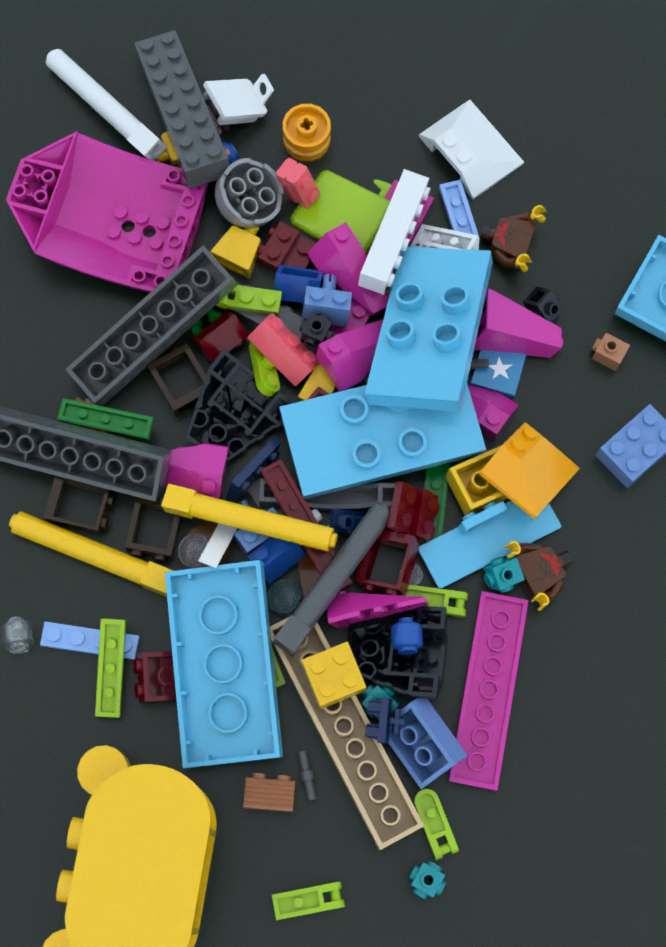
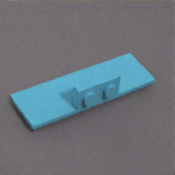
M493 501L483 507L484 511L478 514L471 512L462 517L463 521L459 527L419 546L418 552L436 586L442 589L489 565L490 560L510 554L511 550L503 547L509 542L532 543L560 529L561 524L550 504L533 519L512 501L507 503L502 501L498 504Z

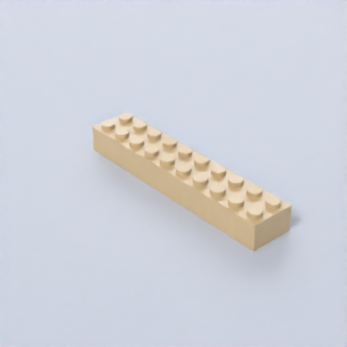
M286 618L270 626L272 645L380 851L423 828L424 824L382 744L378 743V740L365 737L366 726L371 723L356 695L320 710L302 666V659L331 648L319 624H315L293 657L273 644L274 637L288 620Z

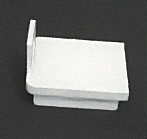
M261 74L254 85L248 79L205 81L203 84L206 90L203 98L205 100H212L220 115L217 119L219 125L255 122L257 118L264 117L267 113L264 104L274 92L265 74ZM262 82L265 83L267 89L265 95H262L260 92Z

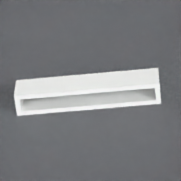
M405 169L403 170L361 270L358 286L383 295L387 287L391 288L395 278V274L392 273L394 269H399L403 258L400 256L401 251L406 252L410 241L407 236L408 234L413 235L417 224L414 219L415 217H420L424 207L421 202L422 200L426 201L431 188L427 187L428 177Z

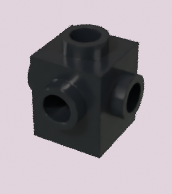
M538 286L523 301L528 310L551 323L564 309L559 302V297L551 289Z
M311 312L309 318H304L299 328V331H301V342L311 348L318 349L320 343L332 338L334 335L332 321L323 314L316 315Z

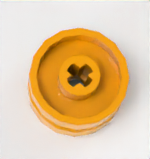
M300 104L292 107L286 113L283 120V145L287 153L300 161H314L321 158L327 152L330 146L331 123L327 113L321 107L313 104Z

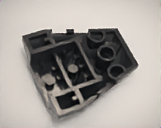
M223 349L208 368L185 438L195 445L209 443L229 446L228 462L244 451L246 447L265 437V434L281 426L283 422L279 407L292 404L293 402L279 391L272 397L263 395L257 389L254 372Z
M421 606L415 608L416 611L402 615L401 612L394 613V617L380 620L378 617L349 625L347 641L363 679L412 698H438L440 688L443 686L448 642L446 607ZM400 618H413V622H417L422 626L423 645L415 654L401 655L392 648L391 627L398 623Z

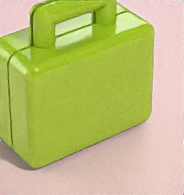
M329 170L322 171L315 180L316 186L320 191L318 199L310 208L298 205L290 217L291 225L319 241L328 231L347 222L367 256L368 250L374 242L390 204V200L386 199L385 196L391 184L375 179L374 183L381 189L378 195Z

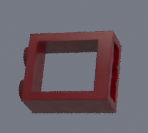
M383 530L360 562L355 581L361 586L363 591L375 593V590L382 591L384 595L406 596L420 546L419 540L414 535ZM380 544L407 549L397 585L370 580Z

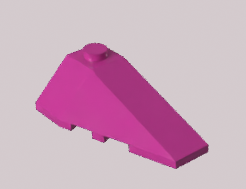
M347 222L328 231L307 252L317 271H323V276L329 274L330 280L332 274L337 277L336 287L345 292H352V299L371 315L386 309L389 299L386 291L383 295L358 286L360 273L367 256Z
M383 319L340 333L318 345L316 359L339 391L348 390L360 384L370 372Z
M467 384L481 433L494 442L519 405L500 392Z
M202 443L196 446L172 449L165 487L169 483L196 490L198 494L219 499L224 489L229 446Z
M339 591L327 608V618L330 625L341 629L362 621L390 616L394 613L413 610L421 606H428L429 601L425 597Z

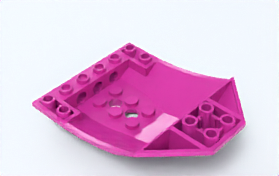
M76 131L21 159L6 201L35 254L62 266L106 281L152 292L189 258L200 225L208 183L189 189L181 168L120 150ZM132 222L135 227L131 232H125L122 230L124 223ZM148 229L156 231L155 235L149 238L145 237L144 233Z

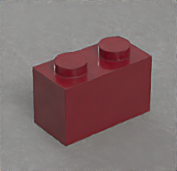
M225 311L191 339L206 360L213 362L223 349L229 352L233 348L241 346L249 334L234 313Z

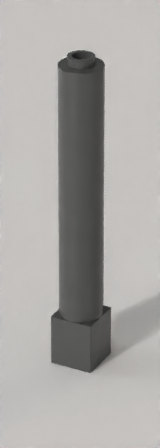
M374 503L295 612L290 615L274 637L273 644L293 657L310 634L312 628L387 526L390 508L384 503Z

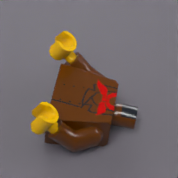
M542 205L535 206L529 212L500 218L497 229L483 226L480 238L492 242L491 254L501 267L520 268L523 272L528 270L525 263H532L526 253L536 225L534 221L536 219L538 222L543 223L546 220L545 216L541 213H545L547 210Z
M511 541L503 546L511 550L507 558L510 559L518 555L516 558L525 579L522 582L532 599L531 602H539L540 607L537 610L541 611L558 597L564 586L563 579L566 576L563 567L573 563L572 557L567 550L556 555L551 546L544 547L542 544Z

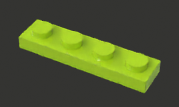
M101 619L95 716L121 717L126 619Z

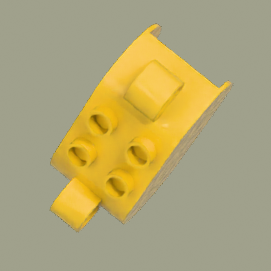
M107 745L96 746L88 750L80 759L77 771L78 780L82 788L92 796L86 806L84 818L73 817L67 836V848L78 850L74 871L62 870L56 892V901L67 903L65 912L66 929L54 932L45 940L43 947H194L200 928L217 829V819L213 805L206 794L192 780L174 769L154 764L131 766L127 757L116 748Z

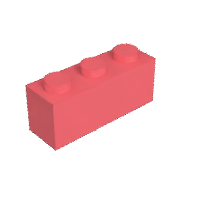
M273 313L264 319L247 337L295 387L319 364L314 352L309 350L300 341L299 337L292 333L284 325L283 321Z

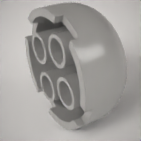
M251 158L239 159L230 164L216 182L215 201L217 207L225 219L238 227H260L273 219L281 209L282 195L284 194L283 186L278 180L276 172L266 163L262 164L251 160Z

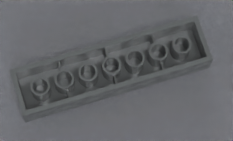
M176 30L135 42L138 61L188 188L191 189L218 180L224 170L230 166L229 159Z
M203 245L65 370L94 404L104 406L142 372L148 364L152 363L239 284Z
M0 406V461L155 502L164 495L172 450Z

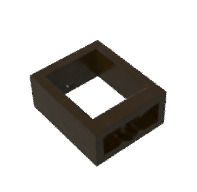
M188 344L174 347L169 354L163 357L158 356L152 363L147 365L151 377L175 417L184 414L196 406L203 385L174 400L158 372L187 356L200 380L204 383L206 374Z
M55 476L43 519L57 526L101 536L102 530L107 529L109 522L107 513L109 507L112 508L114 505L115 494H113V490ZM67 487L103 495L95 526L58 517Z
M136 497L125 543V549L130 553L129 555L136 558L150 556L153 557L154 561L166 563L167 560L173 561L182 524V516L174 514L167 549L134 543L142 508L167 513L161 506L162 497L156 502Z

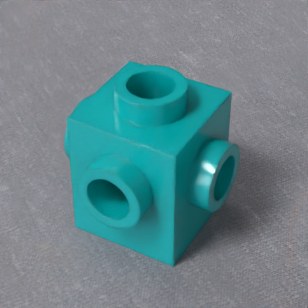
M503 556L497 557L489 561L490 565L483 567L485 572L484 580L491 590H500L501 593L507 592L514 588V584L525 580L516 557L510 559L507 557L503 558Z
M370 684L366 691L362 693L364 699L361 704L364 706L363 710L371 718L376 716L380 719V715L368 714L369 700H381L382 697L393 699L392 713L399 706L400 700L394 695L396 693L394 690L379 684L375 686Z
M431 861L428 864L423 862L420 866L415 865L409 875V879L412 880L410 886L414 888L413 893L425 900L427 896L433 898L435 894L440 896L446 885V882L443 881L445 875L441 873L442 867ZM426 875L432 876L433 882L431 885L424 883Z

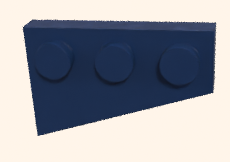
M273 437L231 481L225 501L238 503L255 480L262 476L260 470L267 467L269 463L272 464L280 455L278 449L281 442Z

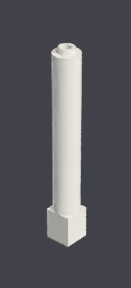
M55 49L48 53L46 65L146 158L155 161L168 147L61 49Z

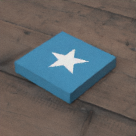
M480 350L478 359H489V368L475 369L471 385L500 392L505 396L514 398L526 354Z

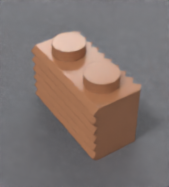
M252 773L251 777H246L243 808L293 812L295 781H291V776L276 775V779H266V774Z

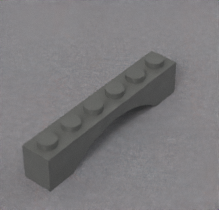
M260 479V509H270L271 507L281 509L265 480ZM295 482L296 486L301 492L299 483ZM395 483L360 485L305 499L310 510L317 509V511H330L331 508L368 512L374 503H384L391 509Z

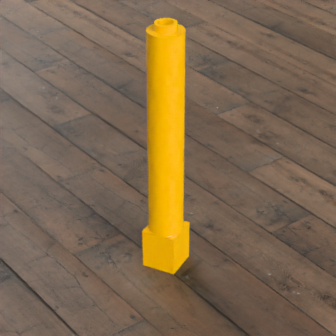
M169 483L161 504L167 513L190 519L195 517L329 552L330 548H335L338 534L334 533L335 529L198 494L196 490Z
M22 511L11 517L9 522L11 533L140 584L145 589L167 597L165 572L173 570L151 561L146 562Z

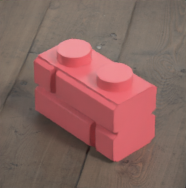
M288 158L277 170L276 176L289 200L299 203V205L305 208H310L318 199L320 191L307 166Z

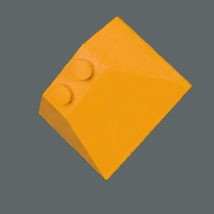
M525 422L499 448L480 471L479 475L535 519L580 468Z

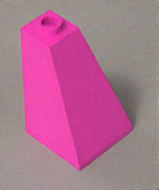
M487 289L474 350L526 354V356L551 358L561 350L563 346L562 328L498 292Z

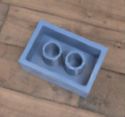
M649 404L600 447L595 456L628 489L666 455V420Z
M417 698L401 709L400 719L407 720V725L399 726V734H391L392 724H390L389 745L420 789L435 781L468 756L428 699Z

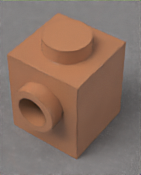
M605 333L602 339L597 338L591 350L595 351L592 359L616 371L630 345Z

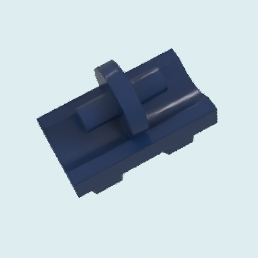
M330 508L331 520L329 527L335 529L334 533L352 534L367 512Z
M382 697L381 700L368 701V714L380 715L379 725L367 724L365 737L378 740V743L389 744L390 724H392L391 734H399V726L407 725V720L400 719L401 709H394L393 718H391L393 699Z

